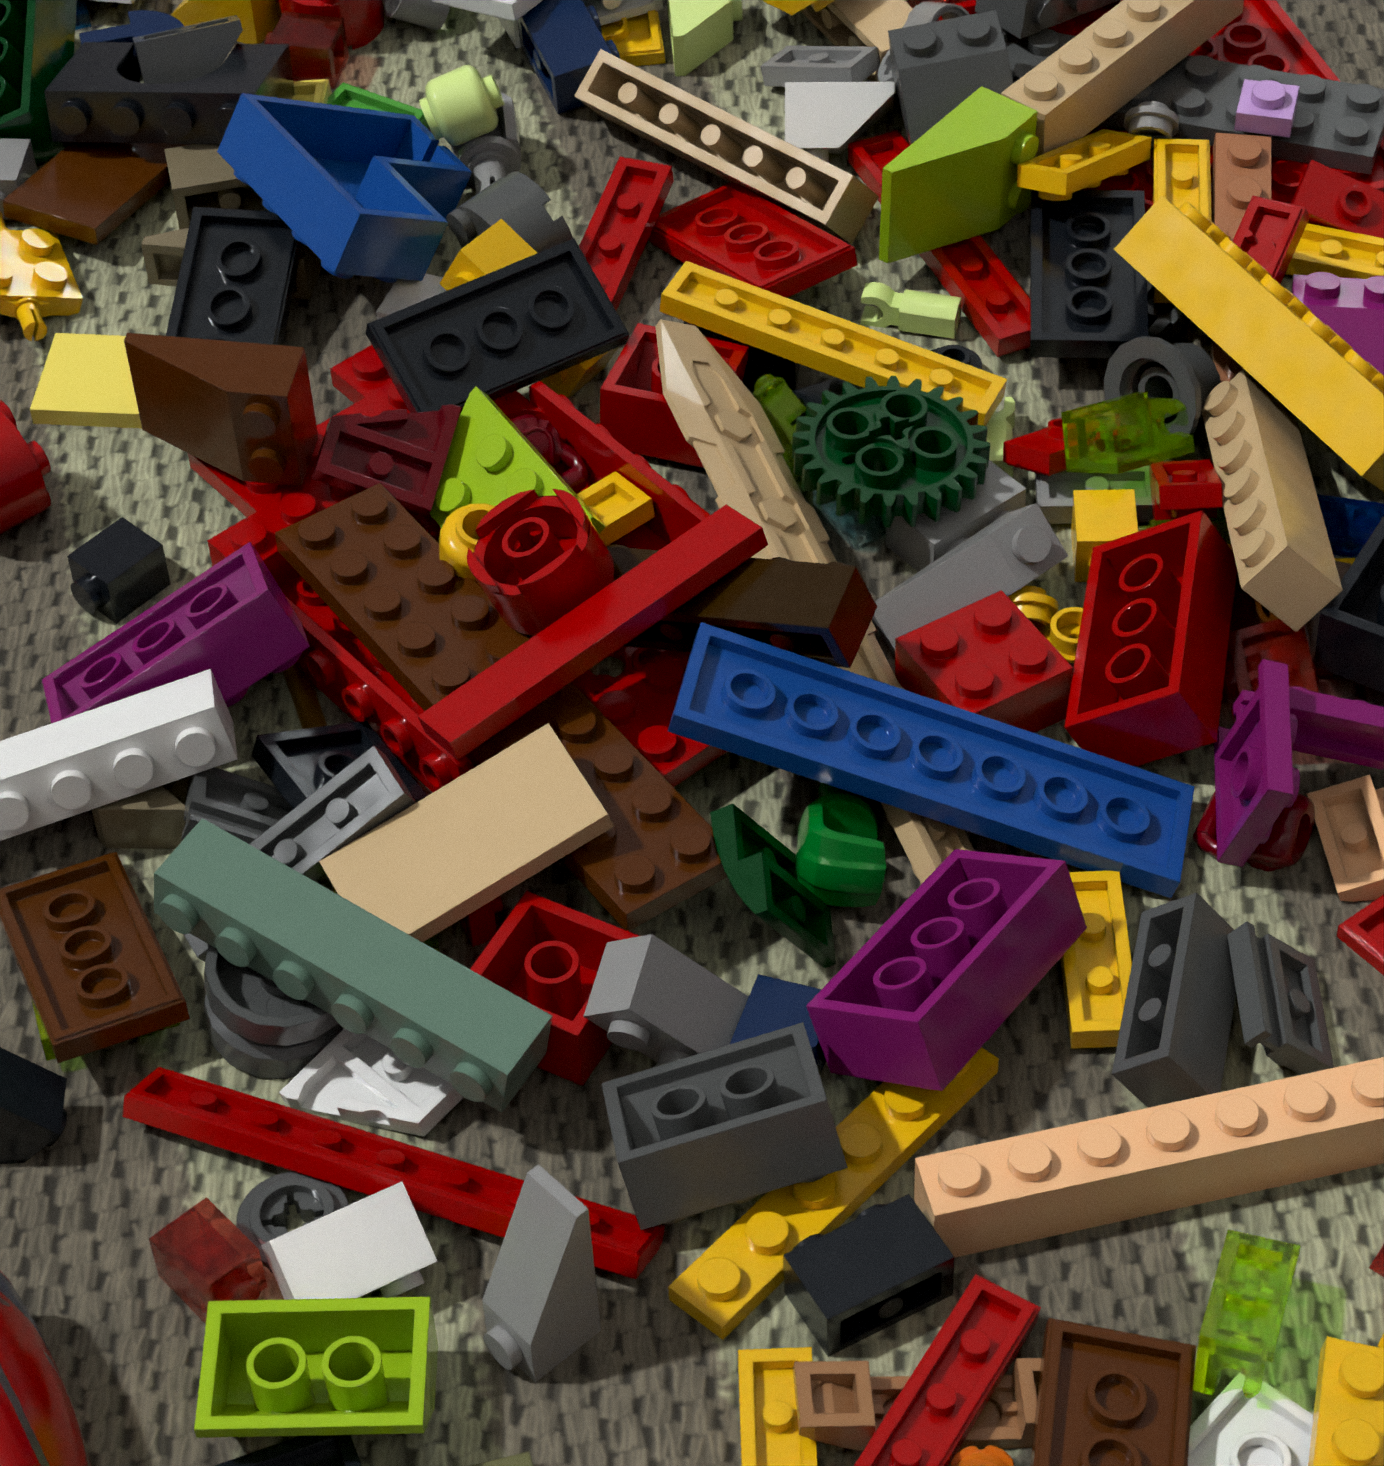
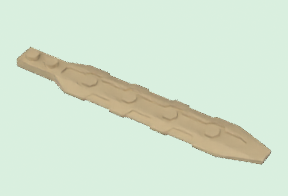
M660 319L655 329L663 395L686 442L696 450L718 495L715 501L719 509L727 504L763 528L768 545L751 558L772 559L782 557L791 561L824 564L837 562L827 544L830 538L815 509L805 501L782 456L785 451L761 404L695 325ZM871 620L851 668H838L904 689L899 684L874 635L877 630ZM880 802L886 813L887 820L893 827L911 863L912 870L921 884L955 849L975 851L963 829Z

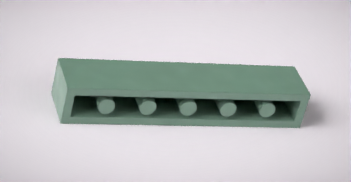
M203 818L154 873V913L159 915L168 927L181 934L190 933L216 948L233 965L239 967L247 966L274 981L277 987L287 996L296 1000H307L333 1015L335 1020L346 1030L355 1034L364 1033L387 1046L405 1064L415 1068L423 1067L451 1083L460 1095L470 1101L484 1102L502 1113L546 1055L552 1015Z

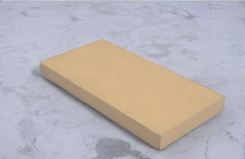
M548 723L319 862L338 895L417 940L424 942L611 829L614 825Z

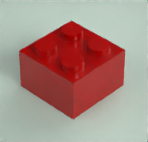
M1002 590L895 638V676L899 684L907 691L1033 733L1066 718L1073 667Z
M526 891L470 970L552 1015L547 1052L537 1067L583 1086L612 1044L607 1038L606 1030L583 1017L606 943L639 937V935Z

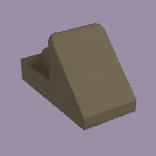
M190 776L92 809L99 842L106 848L176 849L184 840L181 837L186 821H184V811Z

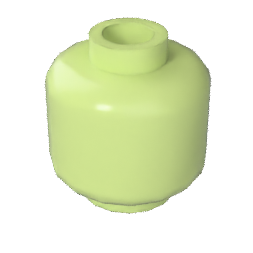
M471 65L461 66L427 82L425 86L426 97L419 100L434 138L439 140L444 137L453 146L464 144L496 129L498 125L496 109L505 105L493 75L482 78L478 70Z

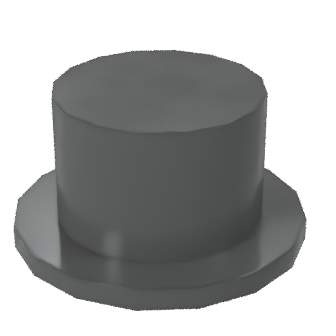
M1141 336L1120 345L1109 359L1104 377L1105 403L1113 424L1127 428V440L1145 452L1163 454L1183 446L1194 434L1198 422L1204 420L1202 407H1204L1205 400L1209 393L1220 383V376L1215 363L1205 350L1193 343L1179 342L1172 345L1162 338Z

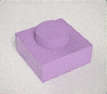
M1244 79L1236 111L1234 131L1290 138L1298 105L1300 86L1281 84L1273 80L1256 81Z

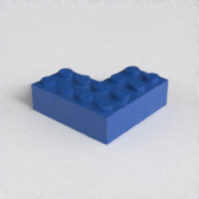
M241 93L217 151L234 169L235 177L249 185L263 199V206L270 212L278 215L292 229V236L297 241L307 245L322 260L321 266L330 274L343 279H351L353 275L375 277L389 283H394L397 279L422 281L449 222L446 220V216L456 209L472 174V171L446 146L438 145L440 140H436L433 134L414 115Z

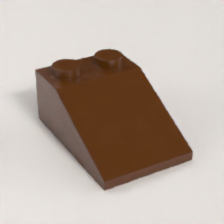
M138 333L126 334L124 343L143 431L242 481L302 486L318 440L304 347Z

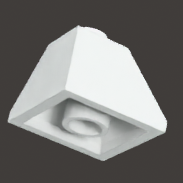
M785 82V141L829 163V154H841L848 147V144L858 139L894 107L895 82Z

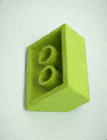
M431 1297L208 1301L194 1426L196 1438L424 1433L435 1409L438 1341Z

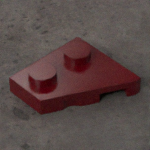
M449 404L442 405L438 411L407 413V409L389 410L373 417L364 416L361 413L332 416L327 425L311 479L355 494L381 483L409 513L426 518L433 506L461 407Z

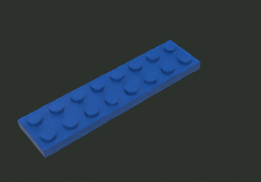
M703 622L700 623L668 732L1054 860L1066 861V864L1087 871L1120 872L1121 882L1168 898H1172L1180 884L1195 786Z

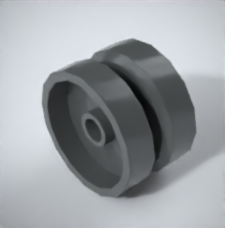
M208 944L204 967V989L206 992L204 1022L212 1046L230 1065L255 1077L274 1079L295 1077L344 1029L335 1020L333 1015L307 1000H296L287 996L277 987L274 981L247 966L239 967L233 965L216 948Z

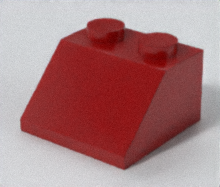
M638 323L600 388V424L611 433L616 441L633 454H642L704 468L696 450L686 442L663 395L655 326ZM705 337L738 378L743 381L749 356V346Z

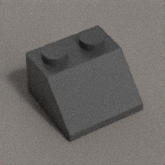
M996 10L888 31L892 77L895 82V89L910 145L981 86L1001 94V92L1013 84L1008 51Z

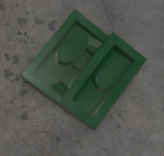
M733 803L710 812L718 855L728 879L742 901L756 916L823 968L835 965L836 958L830 906L826 905L824 901L798 881L796 854Z

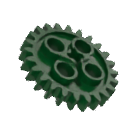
M870 376L866 377L865 388L858 390L853 384L846 381L843 382L841 396L825 390L822 392V404L808 402L806 405V416L797 417L796 432L793 433L792 437L794 475L802 476L803 491L817 490L816 503L819 506L836 501V515L839 517L853 509L859 511L860 524H865L873 515L881 516L885 528H890L894 518L903 516L905 521L911 527H914L917 523V514L921 513L937 522L940 521L941 506L951 511L959 512L961 509V498L974 500L976 498L977 485L985 484L990 454V443L986 442L987 426L977 425L978 412L976 410L963 412L964 399L962 397L944 401V387L938 386L926 393L921 391L922 384L920 379H915L906 388L900 387L896 376L889 378L887 386H878L876 381Z

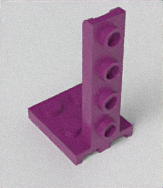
M1263 659L1258 666V689L1256 692L1242 690L1233 704V715H1236V722L1231 729L1218 727L1217 742L1214 743L1217 862L1243 867L1258 844H1265L1273 828V823L1283 809L1290 808L1294 804L1300 786V773L1297 768H1293L1292 751L1384 770V707L1369 704L1362 700H1350L1317 693L1302 687H1290L1288 664Z

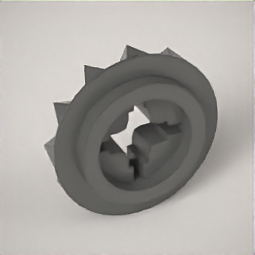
M295 1171L272 1176L255 1186L242 1201L236 1219L238 1237L248 1259H258L264 1262L270 1272L273 1273L261 1245L288 1233L286 1227L283 1226L287 1223V1215H290L289 1205L296 1206L297 1213H300L303 1222H306L303 1225H306L349 1205L345 1194L339 1186Z

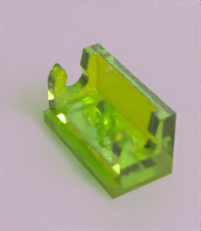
M1135 392L1061 412L1067 472L1120 474L1195 452L1193 435L1181 431L1171 433L1164 424L1166 413L1175 414L1185 411L1186 406L1174 398H1148V392Z
M1228 1229L1199 1334L1193 1391L1213 1395L1220 1381L1221 1370L1234 1369L1245 1376L1243 1393L1246 1398H1252L1259 1393L1265 1374L1266 1361L1273 1363L1300 1255V1245Z

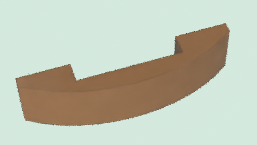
M1016 1358L1013 1373L1004 1375L958 1452L967 1446H976L978 1449H984L988 1445L1001 1449L1032 1447L1041 1358ZM869 1361L794 1362L793 1378L799 1435L818 1442L863 1451L910 1376L870 1377Z

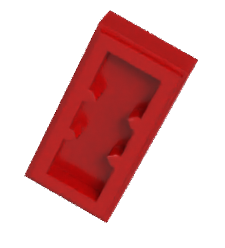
M1311 160L1303 173L1291 202L1292 205L1307 209L1310 217L1308 223L1384 238V192Z
M1252 196L1233 242L1271 274L1270 276L1281 284L1310 217L1307 209L1297 205Z
M1082 416L1074 419H1053L1048 422L1047 428L1003 442V462L1013 467L1051 476L1122 451V449L1126 448L1127 428Z

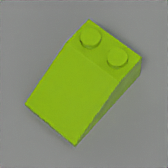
M981 86L883 167L879 260L885 263L895 262L998 230L1014 215L1024 212L1031 203V189L1017 187V166L1034 158L1039 146V139L1036 136L1038 111Z

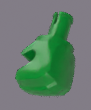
M820 782L818 788L820 798L815 799L806 807L798 828L796 851L797 879L824 901L826 905L841 907L876 905L882 892L886 873L884 843L877 840V816L871 806L859 798L860 795Z

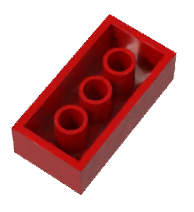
M1203 510L1093 547L1064 726L1081 749L1138 767L1145 763L1188 750H1195L1217 742L1237 567L1232 550Z

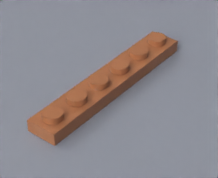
M1228 133L1215 134L1212 167V222L1233 241L1252 196L1272 200L1271 137ZM1211 339L1210 358L1216 365L1220 376V383L1223 381L1230 382L1243 367Z

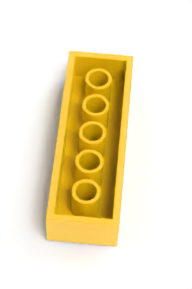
M1161 195L1114 250L1361 477L1384 492V375L1356 353L1353 347L1328 325H1325L1304 303L1270 276L1271 274L1231 241L1227 234L1187 200L1177 208Z

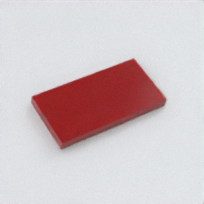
M730 182L659 214L648 239L653 245L684 263L685 261L694 263L786 298L858 265L855 247L735 182Z

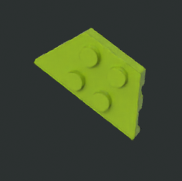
M475 387L469 393L456 424L433 506L429 513L442 528L446 517L462 506L474 503H486L496 506L517 493L535 490L538 497L557 496L553 489H558L570 493L579 501L595 529L600 534L606 526L496 403L482 390Z

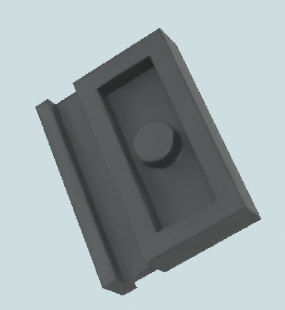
M214 767L191 775L188 780L184 821H186V824L182 831L181 839H184L203 818L250 844L292 811L293 808L275 786Z
M1245 922L1227 934L1244 1044L1251 1048L1259 1043L1262 1044L1267 1057L1271 1058L1276 1064L1285 1066L1300 1075L1334 1068L1315 960L1270 934L1262 938L1257 937L1254 925L1249 922Z

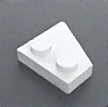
M345 1028L279 1092L283 1101L290 1108L352 1123L425 1136L464 1098L453 1088L451 1083L423 1067L415 1068L405 1064L393 1053L392 1049L364 1033L355 1034Z

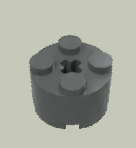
M518 171L499 178L446 216V220L449 222L448 225L457 237L461 248L465 247L501 218L537 253L573 239L563 216L553 221L543 205L551 200L545 191L531 178Z

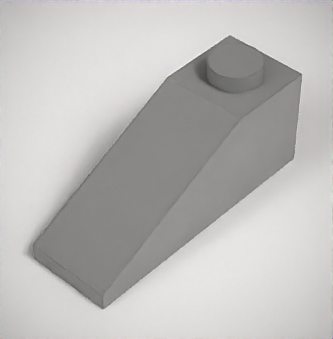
M1037 503L1005 513L877 599L875 603L878 607L872 622L895 657V638L1000 590L1009 596L1068 557V554Z
M539 1164L526 1174L482 1300L487 1330L483 1338L489 1352L501 1366L507 1370H512L515 1366H518L535 1383L601 1331L589 1210Z

